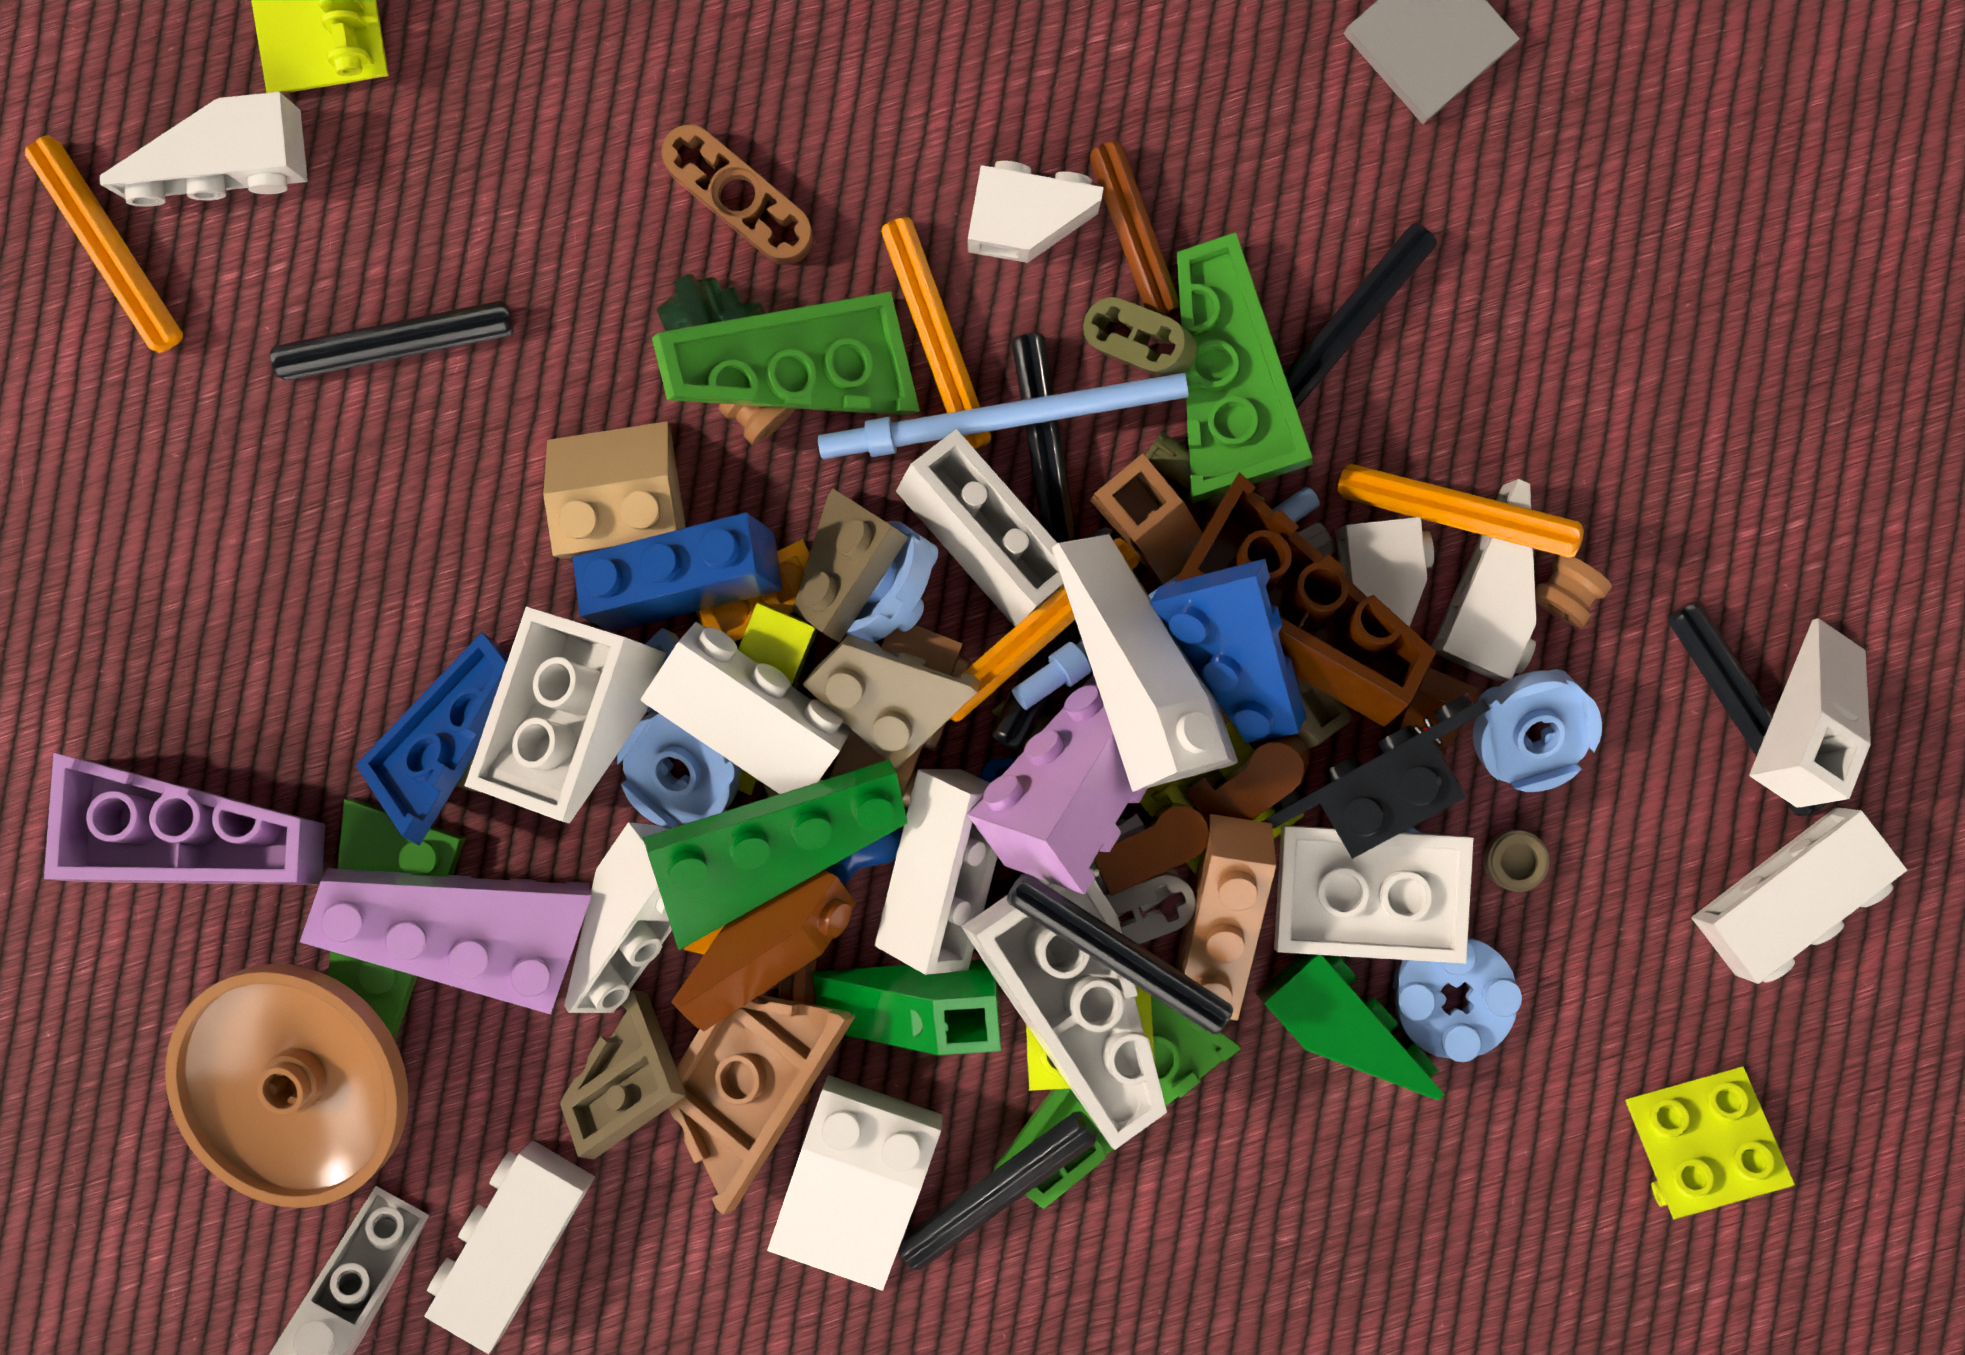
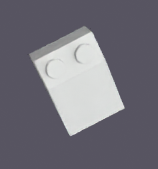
M526 607L465 786L559 821L570 823L647 712L648 705L640 701V699L661 669L666 653L620 635Z
M828 1075L767 1251L883 1291L942 1129L943 1115Z

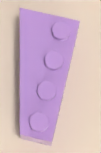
M1094 674L1081 688L1074 691L1066 699L1061 711L1042 732L1034 735L1027 742L1024 752L1001 777L988 785L983 797L967 814L1004 866L1085 895L1095 878L1089 867L1099 850L1100 852H1110L1121 834L1120 829L1115 823L1127 803H1139L1148 789L1132 792Z
M53 753L44 879L72 882L320 885L323 876L325 823L100 763Z
M327 868L320 882L300 942L551 1014L592 893L589 883L566 881V883L536 882V880L510 878V880L476 879L471 878V876L447 875V877L421 876L403 872Z

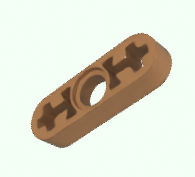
M682 125L673 129L666 136L661 150L662 159L675 181L774 263L791 265L807 256L813 244V232L809 220L802 210L702 127ZM699 144L703 145L700 152L706 163L716 171L707 190H703L701 187L706 185L709 180L706 174L696 165L689 163L683 169L680 168L683 161L678 150L683 145L692 150ZM722 161H725L728 164L723 168L719 169ZM737 179L748 181L755 188V198L752 204L742 211H731L724 207L721 202V193L725 185ZM768 200L773 201L775 204L770 206L767 211L770 217L779 225L786 227L792 221L797 223L794 232L798 242L794 246L786 242L781 243L777 248L772 246L775 237L771 229L759 219L766 208ZM758 220L754 230L747 227Z

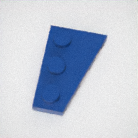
M1265 559L1159 586L1150 601L1158 616L1246 743L1298 734L1306 718L1292 660L1283 654L1278 633L1282 627L1278 606L1270 605L1266 589L1270 576Z
M483 632L476 637L355 765L402 837L419 846L476 754L509 658L500 645Z

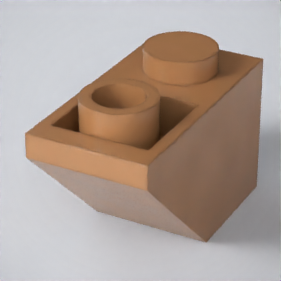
M1143 453L1095 492L1090 500L1112 528L1135 551L1139 560L1161 586L1180 573L1203 533L1182 499Z

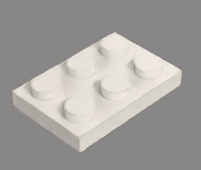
M1281 825L1274 949L1277 952L1466 964L1474 838L1469 836L1402 832L1352 859L1335 828Z

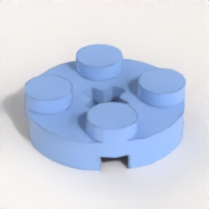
M889 521L887 523L909 538L846 632V635L850 634L875 642L888 636L896 628L902 632L910 630L921 618L924 603L920 598L927 586L931 569L938 558V549L934 544L900 521Z
M1554 669L1524 673L1512 678V680L1506 681L1500 687H1492L1486 690L1479 698L1481 700L1487 697L1493 708L1481 714L1475 720L1473 728L1475 751L1482 764L1498 781L1500 779L1501 781L1511 783L1514 789L1525 792H1539L1566 783L1582 770L1577 763L1586 755L1588 749L1590 748L1595 752L1600 742L1602 719L1598 706L1589 694L1565 671ZM1537 722L1550 723V727L1541 730V739L1536 742H1531L1528 736L1525 735L1526 731Z
M657 711L651 712L641 719L617 754V765L623 761V771L626 780L621 785L626 797L645 818L666 828H674L679 824L684 825L724 812L738 792L739 774L743 771L733 762ZM667 757L681 760L687 766L690 777L684 775L680 779L675 778L670 773L674 764Z
M1468 937L1466 964L1402 960L1394 975L1393 989H1395L1394 1003L1396 1007L1394 1011L1401 1029L1415 1044L1426 1052L1458 1062L1471 1061L1475 1057L1491 1051L1502 1042L1511 1030L1516 1019V1012L1519 1010L1522 1002L1521 991L1516 985L1513 971L1505 959L1490 946ZM1465 982L1469 988L1466 994V998L1469 1001L1467 1006L1463 1010L1454 1008L1449 1013L1445 1012L1442 1006L1447 999L1441 992L1442 988L1448 983L1457 988Z

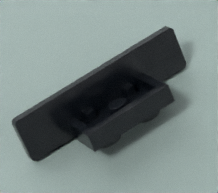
M1465 693L1433 711L1439 720L1438 724L1418 735L1411 724L1377 742L1383 751L1382 755L1363 765L1360 764L1356 755L1322 773L1328 782L1326 786L1309 795H1306L1301 785L1296 787L1294 791L1270 807L1274 814L1261 822L1272 823V827L1275 829L1314 806L1321 804L1349 855L1354 859L1467 797L1435 740L1493 708L1487 697L1473 703L1469 694Z

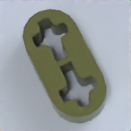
M1116 297L1100 299L1091 306L1085 316L1083 330L1087 342L1107 357L1155 377L1185 373L1194 362L1197 352L1196 341L1191 332L1172 318ZM1109 321L1112 323L1120 321L1132 330L1129 338L1116 333L1107 334L1105 328ZM1150 338L1162 343L1171 341L1176 346L1171 356L1168 354H1161L1159 356L1147 347Z

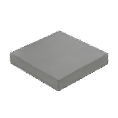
M1377 0L1354 20L1344 32L1346 38L1423 125L1509 51L1520 39L1486 0Z

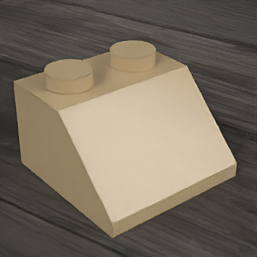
M668 421L547 440L543 495L554 557L572 561L574 556L686 528L671 428Z

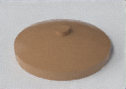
M291 964L257 965L232 973L206 989L191 1002L179 1018L170 1038L165 1063L166 1091L173 1117L183 1138L193 1153L211 1173L231 1188L252 1199L271 1205L292 1208L315 1207L340 1200L356 1191L375 1175L391 1157L401 1139L408 1113L409 1096L404 1063L394 1038L382 1019L362 997L343 983L324 973Z

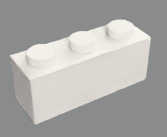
M957 429L910 464L896 492L1015 627L1064 585L1052 547L1058 543Z
M697 622L678 641L640 699V701L779 794L817 783L841 750L852 730L843 722L841 717L833 713L819 699L811 700L790 685L789 679L780 670L768 664H758L737 650V645L727 634L715 628H705Z
M918 769L906 816L908 823L904 825L899 848L896 853V861L875 942L877 948L925 975L969 970L974 946L961 926L984 911L997 860L996 853L967 815L983 797L984 791L990 783L961 769Z
M1835 807L1691 918L1736 976L1757 984L1762 981L1771 982L1790 971L1795 964L1793 957L1810 944L1818 945L1836 936L1844 927L1842 920L1856 909L1874 905L1888 896L1893 890L1891 882L1905 873L1907 869L1862 810Z
M533 1140L518 1155L509 1151L490 1180L489 1184L498 1190L486 1209L478 1204L459 1233L458 1238L467 1242L457 1261L455 1262L447 1257L432 1279L427 1292L436 1297L424 1317L485 1353L490 1354L506 1332L595 1176Z

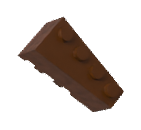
M1239 472L1218 505L1175 582L1265 559L1270 576L1266 584L1270 605L1278 606L1282 622L1278 635L1283 654L1292 660L1295 675L1385 727L1409 706L1436 651L1374 594L1367 597L1343 575L1347 569L1329 553L1323 557L1296 532L1299 526L1281 509L1275 513L1253 493L1256 486Z

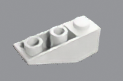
M280 92L217 98L101 174L100 185L126 199L127 204L145 207L162 205L166 202L165 196L187 194L189 198L195 200H218L226 197V190L248 188L250 192L257 194L287 191V184L308 182L301 110Z
M1819 618L1811 622L1749 774L1751 778L1797 808L1850 799L1871 745L1866 651Z
M628 822L597 867L591 889L592 897L586 911L564 1005L568 1013H614L626 1001L631 987L648 963L661 951L662 944L672 929L643 837L671 828Z
M375 1186L269 1355H353L425 1226L429 1215Z

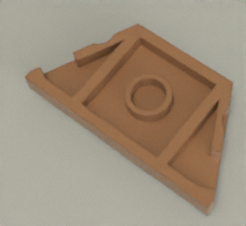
M759 995L706 1031L699 1029L676 1067L686 1096L668 1109L673 1119L679 1122L683 1128L684 1142L694 1163L703 1161L718 1195L711 1199L721 1214L729 1213L738 1206L853 1022L855 1016L849 1011Z

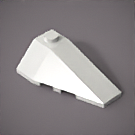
M1109 534L1061 542L1053 546L1052 550L1132 792L1238 763L1217 700L1150 604L1151 598Z
M1039 879V881L1122 933L1117 914L1095 880L1092 881L1085 895ZM1007 896L961 926L995 980L1114 1150L1167 1113L1149 1039L1144 1035L1135 996H1138L1135 984L1011 906L1007 901Z

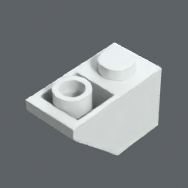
M1013 161L995 162V167L981 165L968 234V252L1028 263L1095 217L1099 212L1104 187L1091 185V178L1074 172H1057L1055 178L1033 175L1029 166Z

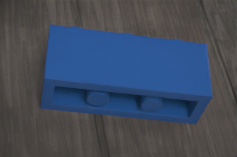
M747 512L572 557L580 617L611 632L783 590L774 531Z

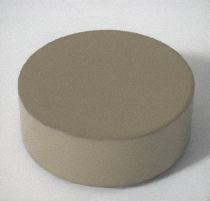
M1509 829L1496 834L1490 839L1483 853V866L1490 880L1499 887L1514 892H1524L1535 888L1544 880L1549 869V854L1544 843L1534 834L1522 830Z

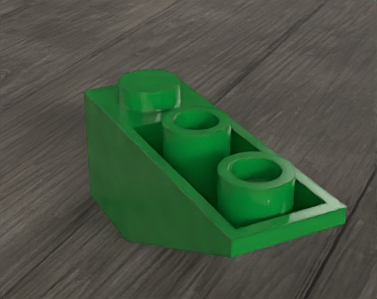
M1300 954L1256 993L1306 1051L1437 1101L1445 1095L1431 1080L1439 1072L1431 1060L1415 1043L1405 1050L1390 1033L1398 1026V1023L1374 997L1364 1004L1349 987L1358 978L1339 956L1327 955L1323 957L1316 954Z
M983 960L971 961L969 970L928 975L909 965L813 971L816 1005L849 1011L855 1016L844 1035L934 1055L1001 1051L1002 1010L998 982Z

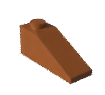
M825 870L817 873L724 925L671 1003L695 1027L706 1031L822 955L832 939L838 937L845 930L851 917V911L857 903L837 876Z

